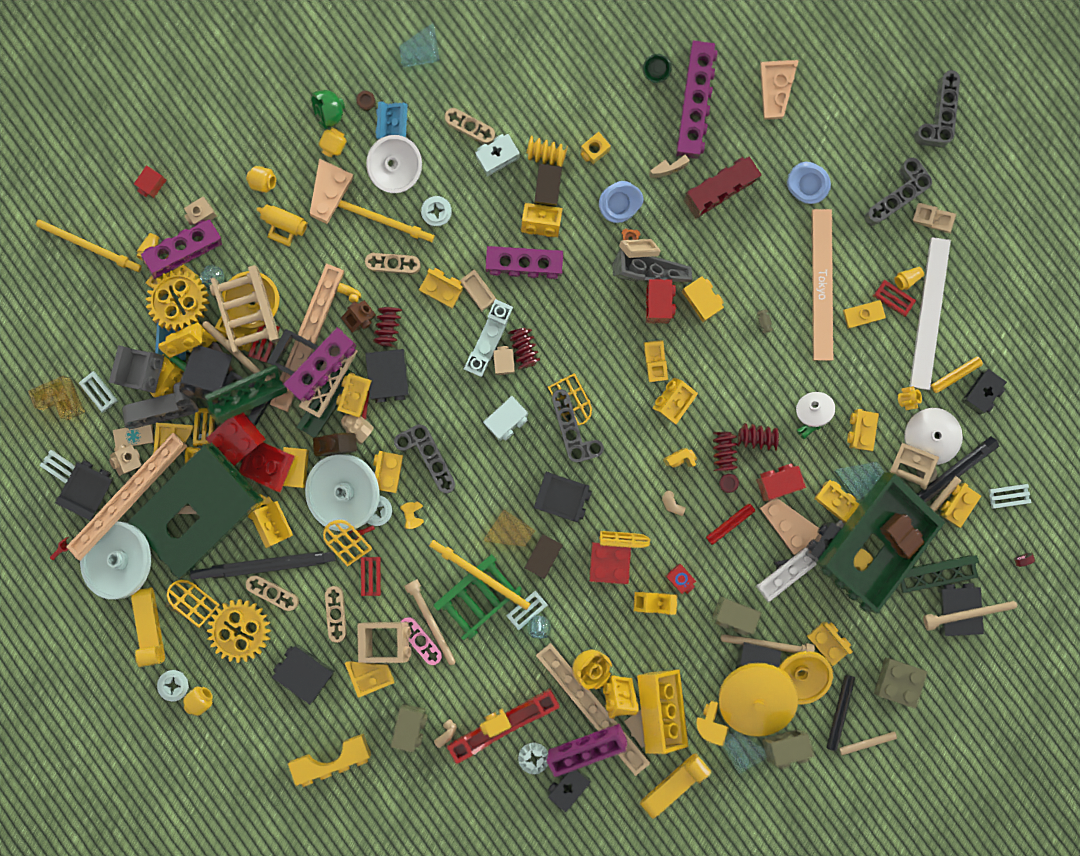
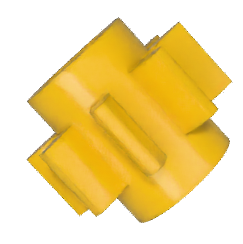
M914 386L902 388V393L898 394L899 405L905 407L906 410L917 409L918 404L922 402L921 392L918 389L915 390Z

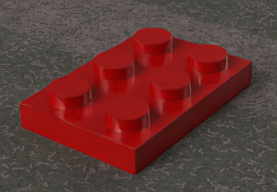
M262 442L244 457L239 473L272 490L281 492L295 456Z

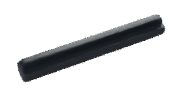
M851 675L844 676L826 747L832 751L838 750L855 683V677Z

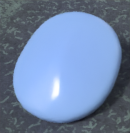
M802 162L797 164L789 173L787 186L790 193L801 202L815 204L827 196L831 188V181L828 173L820 166L811 162Z
M619 181L610 185L603 191L599 199L600 212L606 220L613 223H621L628 220L643 204V195L640 189L627 181Z

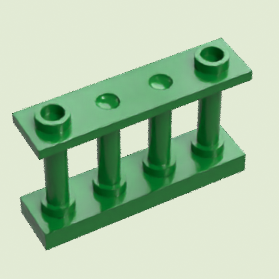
M493 554L476 567L482 572L484 570L490 572L500 584L518 596L522 595L519 592L522 590V587L519 586L514 589L495 567L496 564L494 562L497 559ZM469 573L433 606L437 611L442 608L450 614L465 632L461 637L464 641L466 638L472 639L478 633L476 629L510 599L506 597L500 602L483 581ZM468 584H475L495 607L487 615L467 594L465 587ZM455 596L461 597L480 619L472 628L451 605L452 602L450 600Z

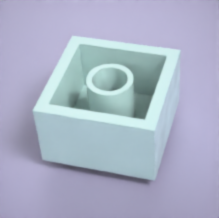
M511 396L484 421V424L499 441L502 439L506 441L514 434L512 430L516 426L520 428L528 421L526 418L528 412Z

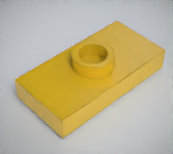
M881 300L843 310L848 329L886 318Z

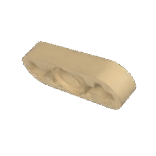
M456 108L446 111L445 121L448 126L482 144L489 145L494 142L495 131L492 127ZM457 114V119L462 121L461 127H459V121L453 120V122H451L449 116ZM467 122H473L476 125L473 131L465 129ZM479 126L481 127V132L487 133L489 131L491 138L483 139V134L478 132Z
M370 253L365 258L367 268L374 272L416 274L421 268L420 261L415 256ZM376 258L377 261L383 262L382 258H385V268H382V264H375V267H372L369 261ZM390 259L398 260L396 268L391 269L388 267ZM401 259H404L405 264H410L411 260H413L417 266L413 267V270H410L409 266H403L404 270H402Z
M251 576L246 581V588L249 592L283 610L292 611L299 604V599L295 594L261 576ZM259 580L258 584L261 586H265V583L268 584L264 588L263 594L260 593L262 589L258 587L252 588L251 581ZM271 587L275 588L278 592L277 597L274 599L269 598L267 595V591ZM282 592L285 593L282 597L286 599L293 598L292 602L294 605L287 607V602L284 600H280V603L277 602L281 598Z
M332 586L325 592L329 639L338 643L343 641L347 635L344 594L340 587ZM333 589H335L336 593H339V596L336 597V603L340 602L341 606L334 605L330 607V603H334L333 597L329 596ZM335 608L341 611V617L338 620H334L330 615L331 611ZM342 621V625H338V630L342 631L343 634L337 639L332 634V632L336 631V625L331 626V622L338 623Z

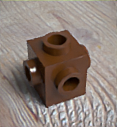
M364 300L360 303H352L341 319L353 333L361 328L365 330L371 326V320L376 314Z

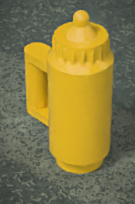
M267 204L264 208H257V211L261 214L260 218L267 224L272 225L268 238L289 247L294 235L303 236L306 231L308 222L304 221V218ZM276 227L290 233L289 237L286 238L275 233Z

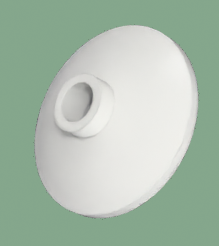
M811 392L799 400L796 407L797 416L807 426H823L833 418L835 404L827 394Z

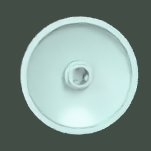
M336 454L319 461L310 471L305 487L308 507L316 520L324 526L334 520H344L357 529L372 518L379 503V485L375 474L364 461L348 454ZM338 523L343 529L346 530L348 528L346 524ZM335 524L329 527L331 530L340 531Z
M117 521L81 559L80 568L83 579L89 589L102 598L123 599L129 597L141 588L148 577L151 566V551L146 537L138 528L129 523Z

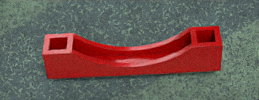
M551 688L505 712L511 725L510 728L489 737L488 734L484 735L481 727H478L450 742L447 748L455 763L458 764L505 735L560 708V704Z

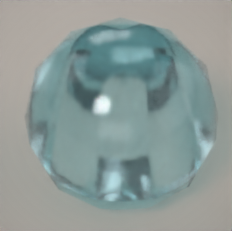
M216 265L204 267L200 273L202 284L210 289L209 285L212 284L211 278L218 280L219 284L223 283V270Z
M537 615L528 621L527 632L530 637L543 639L550 634L551 623L546 617Z

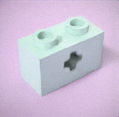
M509 134L496 137L493 143L489 145L484 144L475 152L476 158L487 176L520 158V153ZM494 151H497V153L500 152V156L497 157V155H496V154L494 155L493 152H494Z

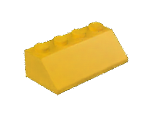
M680 669L637 675L646 753L666 754L687 748L688 738Z

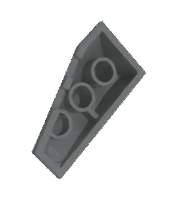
M620 248L613 262V276L629 281L664 279L672 280V282H691L692 268L654 256L628 258Z

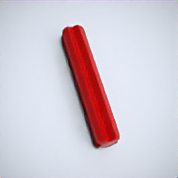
M750 503L744 506L706 536L707 541L714 545L753 514L755 508Z

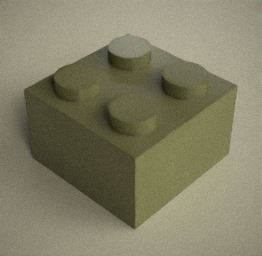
M719 597L712 618L716 620L715 624L727 629L732 626L734 627L733 631L747 636L748 633L754 634L761 612Z
M885 657L874 694L916 709L928 671Z
M403 704L400 707L391 748L413 753L416 748H420L423 734L420 733L421 728L424 729L428 715L425 714L426 709Z
M796 729L762 738L767 762L780 769L789 767L790 763L793 762L798 764L808 762L809 758L814 757L809 734L802 730Z

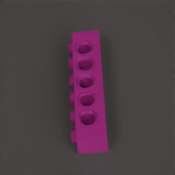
M692 41L676 156L683 157L686 155L688 158L698 159L700 153H704L705 142H702V137L706 135L708 124H705V116L708 117L710 112V105H707L708 98H711L713 87L709 86L710 80H714L715 69L712 68V64L716 62L718 50H715V43ZM698 61H705L707 63V66H700L698 64ZM698 78L702 79L705 84L698 85L695 80ZM699 97L702 102L699 104L695 103L693 98ZM696 115L700 121L693 122L690 116ZM693 133L697 136V139L694 141L690 140L687 135Z

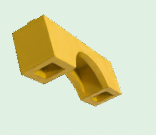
M363 733L345 740L340 757L333 762L322 763L315 760L310 754L291 760L288 766L295 785L301 784L304 787L312 784L313 779L320 777V780L332 776L331 772L338 770L341 773L349 770V766L356 763L357 766L367 763V759L371 757V752Z

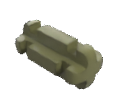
M768 310L757 312V315L760 316L758 319L761 328H763V333L773 331V327L771 328L770 326L772 325L770 316L767 315Z
M170 598L173 604L177 602V600L174 601V598ZM167 601L166 607H170V610L176 612L177 614H180L177 610L173 609V607ZM181 602L176 606L186 615L189 613V608L185 607Z

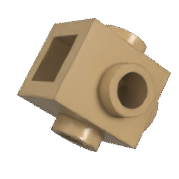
M125 444L114 448L115 452L110 455V464L113 469H116L119 476L142 466L139 461L140 455L137 449L133 448V445L128 447Z

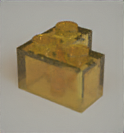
M63 375L28 391L35 409L45 410L55 405L60 418L65 420L85 413L70 377Z

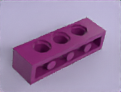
M203 220L189 230L184 229L173 238L164 239L155 247L146 248L141 257L153 279L162 276L163 273L166 274L221 246L222 240L211 220ZM198 236L203 238L199 242L193 240L195 237ZM179 245L186 247L184 250L176 249ZM161 254L169 255L166 259L159 258Z
M487 246L486 272H490L489 275L500 276L501 273H509L508 276L520 277V274H526L529 278H539V275L546 276L547 279H558V276L562 277L563 251ZM503 258H508L511 263L508 266H502L500 261ZM522 259H527L530 265L523 268L519 265V262ZM542 260L549 263V266L545 269L538 266V263Z
M337 327L292 374L284 385L302 402L305 400L309 401L315 395V390L319 385L321 387L325 385L329 380L328 376L341 368V362L346 357L350 358L356 350L354 348L357 345ZM338 347L340 349L339 355L331 356V350ZM322 361L326 362V368L323 371H318V364ZM307 376L313 377L310 385L304 384V379Z
M619 723L549 749L546 761L554 777L625 752L627 738Z

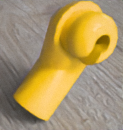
M339 283L337 292L349 296V301L352 303L359 301L361 293L358 290Z

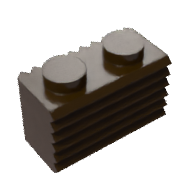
M335 433L314 437V455L332 456L356 452V434Z

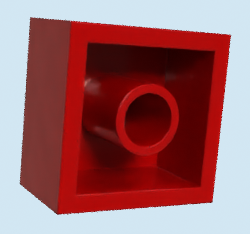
M648 280L646 285V323H669L675 316L676 306L672 304V300L676 294V286L672 285V280Z
M244 413L227 419L205 438L209 443H213L233 466L266 440Z
M791 463L779 467V472L775 473L774 470L761 473V478L756 479L763 501L806 488L799 465L793 467Z
M592 542L589 581L629 584L631 547L606 546Z

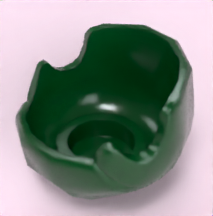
M662 54L650 55L643 64L644 76L653 83L665 81L672 71L671 62L667 56Z

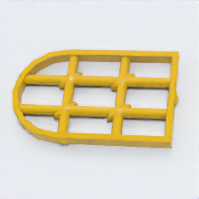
M575 373L548 386L551 395H553L551 387L556 385L559 390L561 389L559 383L566 381L570 388L569 396L573 394L577 402V407L573 408V411L580 409L586 419L584 422L579 423L576 418L577 425L585 424L592 414L590 400L587 398ZM573 376L579 385V388L575 390L568 380ZM580 390L587 400L583 404L580 403L576 392ZM560 395L561 397L555 398L556 401L566 399V396ZM589 404L590 414L587 417L583 408ZM562 412L561 416L566 420V422H569L565 416L570 413Z
M334 520L324 528V541L347 567L372 550V547L356 531L354 526L347 521ZM338 523L346 524L348 528L345 530ZM334 524L341 531L337 536L329 530V527ZM352 529L359 538L353 540L347 532ZM326 531L333 537L329 542L325 537ZM342 535L346 536L351 542L347 547L338 539ZM361 540L368 547L364 551L356 544ZM337 542L343 550L337 552L331 543ZM352 546L356 547L360 552L356 557L348 550ZM347 553L352 560L347 562L341 554Z
M600 531L599 537L600 545L643 548L649 546L651 541L645 535L625 532Z
M188 580L175 581L167 590L168 603L198 628L220 606V604L197 587L196 584ZM179 583H187L191 587L187 590ZM174 585H177L184 591L181 598L171 591ZM193 588L204 595L201 600L192 594L191 590ZM169 593L176 598L177 602L175 604L170 601ZM187 595L197 601L194 608L185 602L184 598ZM206 598L216 605L213 610L204 604L205 602L203 601ZM180 602L189 608L190 612L187 615L176 607ZM200 605L210 612L206 618L197 612V608ZM195 613L203 621L197 624L189 616Z

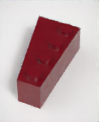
M750 156L745 159L743 157L739 158L730 168H723L716 176L709 177L702 184L686 192L684 202L695 219L760 179L762 174Z

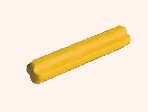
M979 357L973 358L931 384L934 393L942 391L982 366V360Z

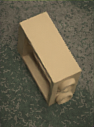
M408 622L358 623V663H403L409 661L411 656V647L409 646L411 629L408 626ZM372 628H397L398 657H373Z

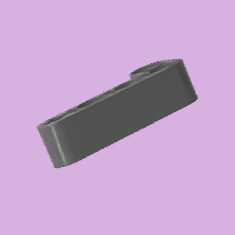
M949 70L939 79L934 124H923L914 133V140L917 144L944 147L954 138L960 76L956 71ZM944 97H948L951 103L945 102ZM942 115H946L949 122L944 121ZM921 131H925L928 134V138H924L921 135ZM940 133L945 134L947 140L941 139Z
M908 158L900 166V174L906 183L872 206L865 213L867 224L871 226L879 224L924 193L931 186L932 178L917 158ZM906 165H912L914 172L907 170ZM918 180H922L925 183V187H920ZM902 190L907 191L910 197H904L902 194ZM887 201L893 202L894 209L887 206ZM881 210L882 213L879 216L872 217L873 214Z
M180 382L176 383L173 386L174 393L123 406L124 426L128 429H134L195 414L199 411L197 397L187 396L179 392Z
M563 389L555 391L552 395V402L568 458L573 462H581L600 456L604 450V446L600 441L591 440L582 443L568 392ZM558 393L566 396L563 403L564 406L568 404L569 408H563L558 411L557 407H561L560 401L555 400L558 397ZM567 411L571 414L569 422L561 420L560 415L562 412ZM568 430L576 432L575 440L569 441L566 438ZM592 443H597L600 446V451L597 454H592L589 450ZM574 448L581 450L582 455L579 459H573L571 456V451Z
M415 425L395 437V447L401 451H408L417 446L441 492L448 494L454 491L456 487L455 480L426 426ZM420 428L426 432L425 437L422 439H418L415 435L416 431ZM402 437H406L409 441L408 445L404 448L399 446V440ZM429 445L434 447V453L431 456H427L424 453L425 447ZM437 462L443 465V470L440 473L433 471V465ZM446 472L448 476H444L446 481H451L452 483L449 485V490L442 488V485H444L442 478L437 479V477L443 476Z

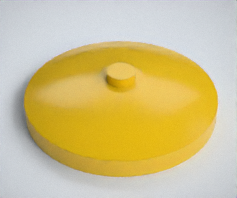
M752 663L737 668L726 677L719 691V707L724 720L734 730L748 736H767L782 730L793 719L798 706V696L791 678L781 669L764 663Z

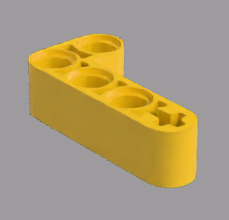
M152 587L139 589L131 595L140 648L136 650V662L138 667L164 662L165 652L154 590Z
M694 753L649 792L639 804L654 819L696 781L700 783L708 777L711 770Z

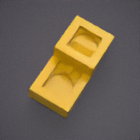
M663 340L644 342L649 382L668 380Z

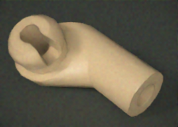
M666 491L662 496L665 509L683 516L686 507L676 504L674 493Z
M451 719L443 724L446 731L434 740L438 748L449 742L455 733L456 723H453Z

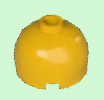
M586 650L580 653L574 660L572 666L573 676L585 689H599L610 678L611 673L609 670L610 666L612 667V663L600 651Z

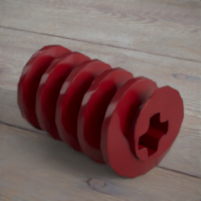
M394 307L378 309V312L383 315L377 316V320L380 323H376L375 326L380 330L374 331V334L378 336V338L373 339L374 343L383 347L396 348V346L392 345V342H396L398 339L393 337V335L399 334V332L394 327H398L400 324L395 322V320L401 319V316L397 315L396 312H400L402 309Z
M519 328L508 332V334L513 335L510 341L516 342L512 345V349H518L514 352V356L520 357L516 360V363L522 364L518 367V370L532 367L540 361V358H534L538 351L532 350L536 343H530L534 336H528L532 329Z
M743 423L738 432L737 447L740 446L741 442H744L745 448H747L749 443H751L752 449H755L756 445L759 444L760 450L763 449L764 445H767V451H770L771 447L774 446L776 452L779 442L778 428H773L771 432L770 427L767 426L763 431L761 425L756 429L755 425L751 424L748 429L747 423Z
M713 432V435L718 436V438L713 439V442L718 444L713 447V450L719 452L713 455L714 458L719 459L713 463V465L719 468L713 471H732L737 469L738 466L732 464L738 461V458L732 457L733 454L738 453L737 450L732 449V447L737 445V443L732 441V439L737 438V435L732 434V432Z

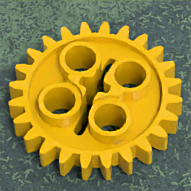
M171 270L168 277L163 273L162 280L156 278L157 285L151 284L154 290L147 291L151 295V297L146 298V301L151 303L146 306L148 310H151L148 314L154 317L152 320L155 323H158L161 328L165 326L168 331L173 327V330L177 332L179 327L183 330L186 328V325L191 326L192 322L199 323L197 318H204L202 311H208L204 306L210 303L206 299L209 296L208 292L205 291L207 287L202 284L203 282L200 278L197 279L195 274L190 276L188 271L182 274L178 270L175 275ZM186 285L183 291H179L181 286ZM170 287H173L175 294L179 297L178 300L186 312L185 315H183L181 308L176 304L177 300L172 294ZM165 294H169L166 300H162ZM194 301L193 306L187 308V304ZM173 310H177L176 314L170 317V313Z
M238 599L237 605L234 600H231L230 606L227 603H223L224 610L217 608L218 615H211L215 620L208 622L209 625L213 626L212 629L207 630V632L212 633L208 640H214L211 647L217 646L216 654L223 652L222 659L228 655L229 662L233 661L234 657H236L237 663L241 661L242 657L245 662L248 661L249 656L252 659L256 658L255 652L261 654L262 650L260 647H267L264 640H270V637L266 636V633L271 632L270 629H266L270 622L264 621L268 615H261L260 613L263 608L256 610V603L249 606V600H246L243 604L242 599ZM234 612L240 615L238 623L232 620ZM227 621L235 628L242 627L241 632L254 637V640H251L244 634L237 635L238 631L225 625L224 622ZM250 622L255 623L257 626L254 633L248 629ZM224 629H227L230 632L229 639H224L222 637V631ZM240 639L246 641L247 646L245 649L239 647L238 642Z

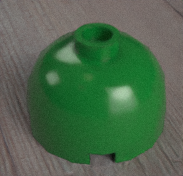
M319 90L311 93L313 95L311 97L312 108L315 116L318 114L322 120L318 122L322 129L325 130L337 125L341 121L343 109H345L343 99L338 98L330 90Z

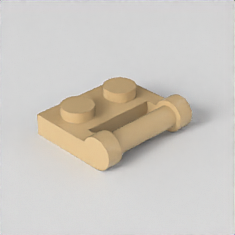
M902 443L890 473H895L898 477L918 484L920 488L926 490L939 457ZM903 464L926 474L924 478L899 469V466Z

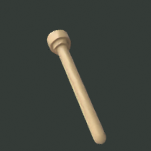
M208 321L203 322V328L229 351L226 343L228 339ZM232 350L229 351L253 374L261 371L242 352L236 355ZM267 375L265 381L271 380L274 377Z
M418 579L404 587L407 593L414 596L448 664L454 665L456 662L420 593L421 585Z
M1011 601L938 617L937 615L928 614L923 616L926 630L929 631L939 627V624L1017 608V603Z
M726 634L721 636V641L742 645L746 642L791 653L814 652V644L806 643L805 645L796 646Z

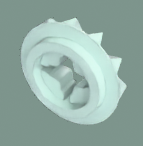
M440 196L428 198L421 208L424 221L431 226L440 227L447 223L452 213L450 203ZM434 204H436L439 210H444L439 213V219H437L435 214H431L434 211Z
M379 496L378 507L384 506L380 511L381 518L374 514L367 522L368 524L380 526L391 518L393 510L388 499Z
M177 670L163 673L157 683L160 696L167 701L182 699L189 688L188 679L182 672ZM173 680H175V684L181 686L175 688L174 691H172V687L166 685L172 683Z
M539 743L526 744L520 750L518 756L519 765L523 771L529 774H539L544 771L548 766L546 761L547 749ZM531 751L535 756H542L537 759V766L532 761H527L531 758Z

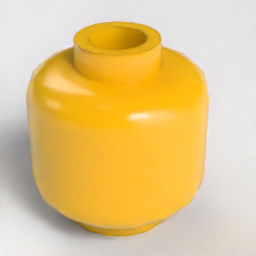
M332 127L330 130H325L319 141V146L323 149L322 153L331 158L333 155L339 156L347 142L344 137L345 134Z
M255 166L247 173L246 180L252 190L267 193L276 185V176L271 169Z
M205 687L193 688L183 698L185 711L195 716L202 715L212 705V693Z

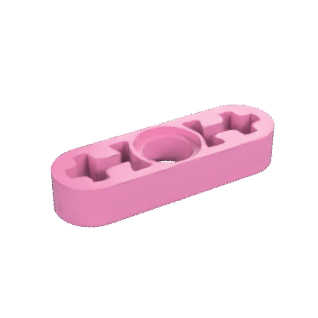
M411 617L404 618L401 622H412V629L416 631L418 628L420 631L412 639L409 638V642L426 663L430 665L438 664L442 658L440 649L415 619ZM419 635L426 638V644L422 647L417 646L415 643V639ZM429 643L432 645V647L429 648L432 653H434L435 651L438 653L436 656V661L434 659H428L430 654L427 650L425 653L421 651L425 649L429 645Z

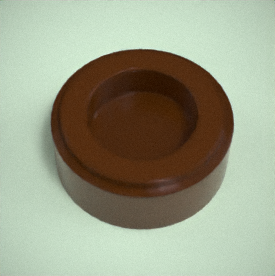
M361 91L357 95L356 102L361 110L369 111L374 108L376 99L372 92Z

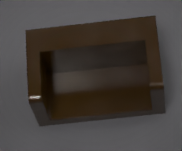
M539 164L534 204L557 207L562 167Z
M542 534L524 568L545 579L563 545Z

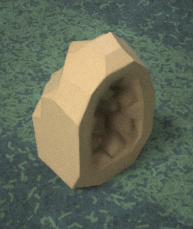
M346 414L341 419L346 433H355L356 442L360 445L374 428L363 417Z

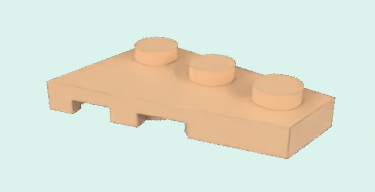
M799 60L761 62L764 120L783 119Z
M319 159L310 216L328 224L352 182L353 174Z
M778 498L771 499L759 508L793 555L804 549L819 534L817 533L819 528Z

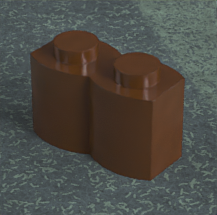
M895 513L880 530L891 543L894 550L901 557L909 559L924 544L921 538L922 534L919 530L913 528L912 520L906 514Z

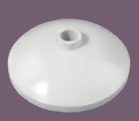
M389 135L373 144L367 156L366 168L369 178L379 189L389 193H400L411 188L418 180L422 169V159L418 148L411 140L399 135ZM392 160V166L389 167L388 161Z
M927 408L917 412L908 421L904 439L905 444L938 456L939 460L936 465L950 461L960 450L962 430L957 419L949 412L939 408ZM935 432L939 433V439L934 437Z

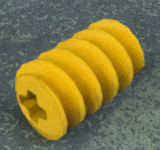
M531 136L526 155L528 154V160L530 161L535 156L537 163L542 158L544 165L550 160V165L554 166L557 162V166L562 167L568 146L565 150H563L562 144L555 148V142L548 146V140L541 144L540 138L533 142V136Z

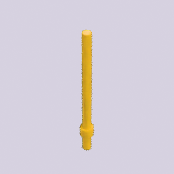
M343 200L338 205V207L406 232L416 239L422 238L429 242L434 241L435 235L422 231V228L417 226L411 227Z
M38 220L36 223L37 227L110 259L120 267H127L138 273L142 269L141 265L130 261L124 255L119 256L42 220Z
M435 540L430 543L429 546L442 554L441 557L459 565L525 610L531 605L453 553L454 550L449 547L445 548Z

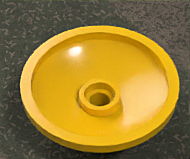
M249 271L239 273L229 281L247 276ZM260 273L274 317L279 308V292L274 282L266 275ZM248 283L222 292L224 302L250 295L255 289L253 284L250 285ZM259 302L254 305L248 303L228 309L229 319L231 321L257 313L260 310ZM257 320L240 327L253 329L264 326L265 322Z
M805 651L796 653L784 660L779 666V669L784 671L793 681L798 696V704H809L817 701L827 693L833 681V670L830 663L825 657L815 652Z

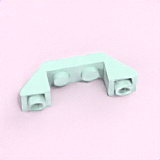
M495 299L488 314L485 327L474 351L469 356L464 370L482 377L492 359L493 351L496 350L513 309L512 306Z

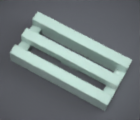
M95 371L79 382V385L102 413L118 402L117 398ZM92 377L96 380V382L100 385V387H101V388L104 390V392L108 395V397L111 399L110 401H108V399L104 396V394L100 391V389H99V388L96 386V384L92 381V379H91ZM86 382H88L91 385V387L103 400V402L105 403L104 406L99 402V400L87 387V385L85 384Z
M50 450L48 456L44 458V462H41L39 466L66 483L68 479L47 464H52L69 477L71 472L52 460V457L54 456L71 469H74L75 465L55 451Z
M1028 484L989 489L991 509L1031 503ZM1023 489L1022 493L994 497L996 492ZM1024 496V500L995 504V500Z
M536 590L525 599L529 602L533 597L537 598L527 610L513 618L512 615L522 608L518 605L506 615L518 630L548 606ZM539 602L542 604L536 611H534V612H533L529 617H527L522 623H520V624L517 623V621H518L519 619H521L526 613H528V612H529L533 607H535Z

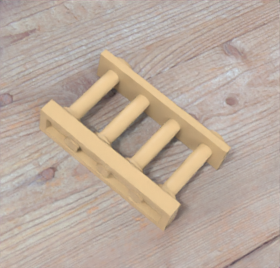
M256 265L248 267L249 273H247V276L221 284L215 278H211L212 284L209 285L212 295H216L229 338L226 340L229 351L232 350L236 355L240 354L238 346L264 338L270 339L272 343L279 342L280 340L259 268ZM248 283L250 285L253 284L255 291L252 294L224 302L222 291ZM254 301L255 303L259 302L260 310L257 313L230 321L228 309ZM257 320L265 322L266 328H263V331L235 339L232 328Z

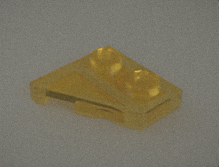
M503 509L484 538V541L526 546L536 530Z

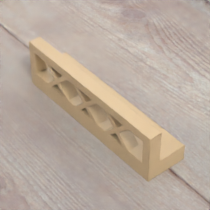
M338 347L331 350V356L333 357L340 353ZM356 350L350 358L341 362L342 364L345 363L343 368L341 366V372L338 376L332 378L330 375L328 376L329 380L327 382L331 386L329 393L321 395L320 390L322 387L319 385L315 390V395L309 401L301 402L299 407L320 418L358 351ZM326 362L323 363L319 371H323L326 368ZM320 398L321 407L319 411L316 412L309 407L312 402Z

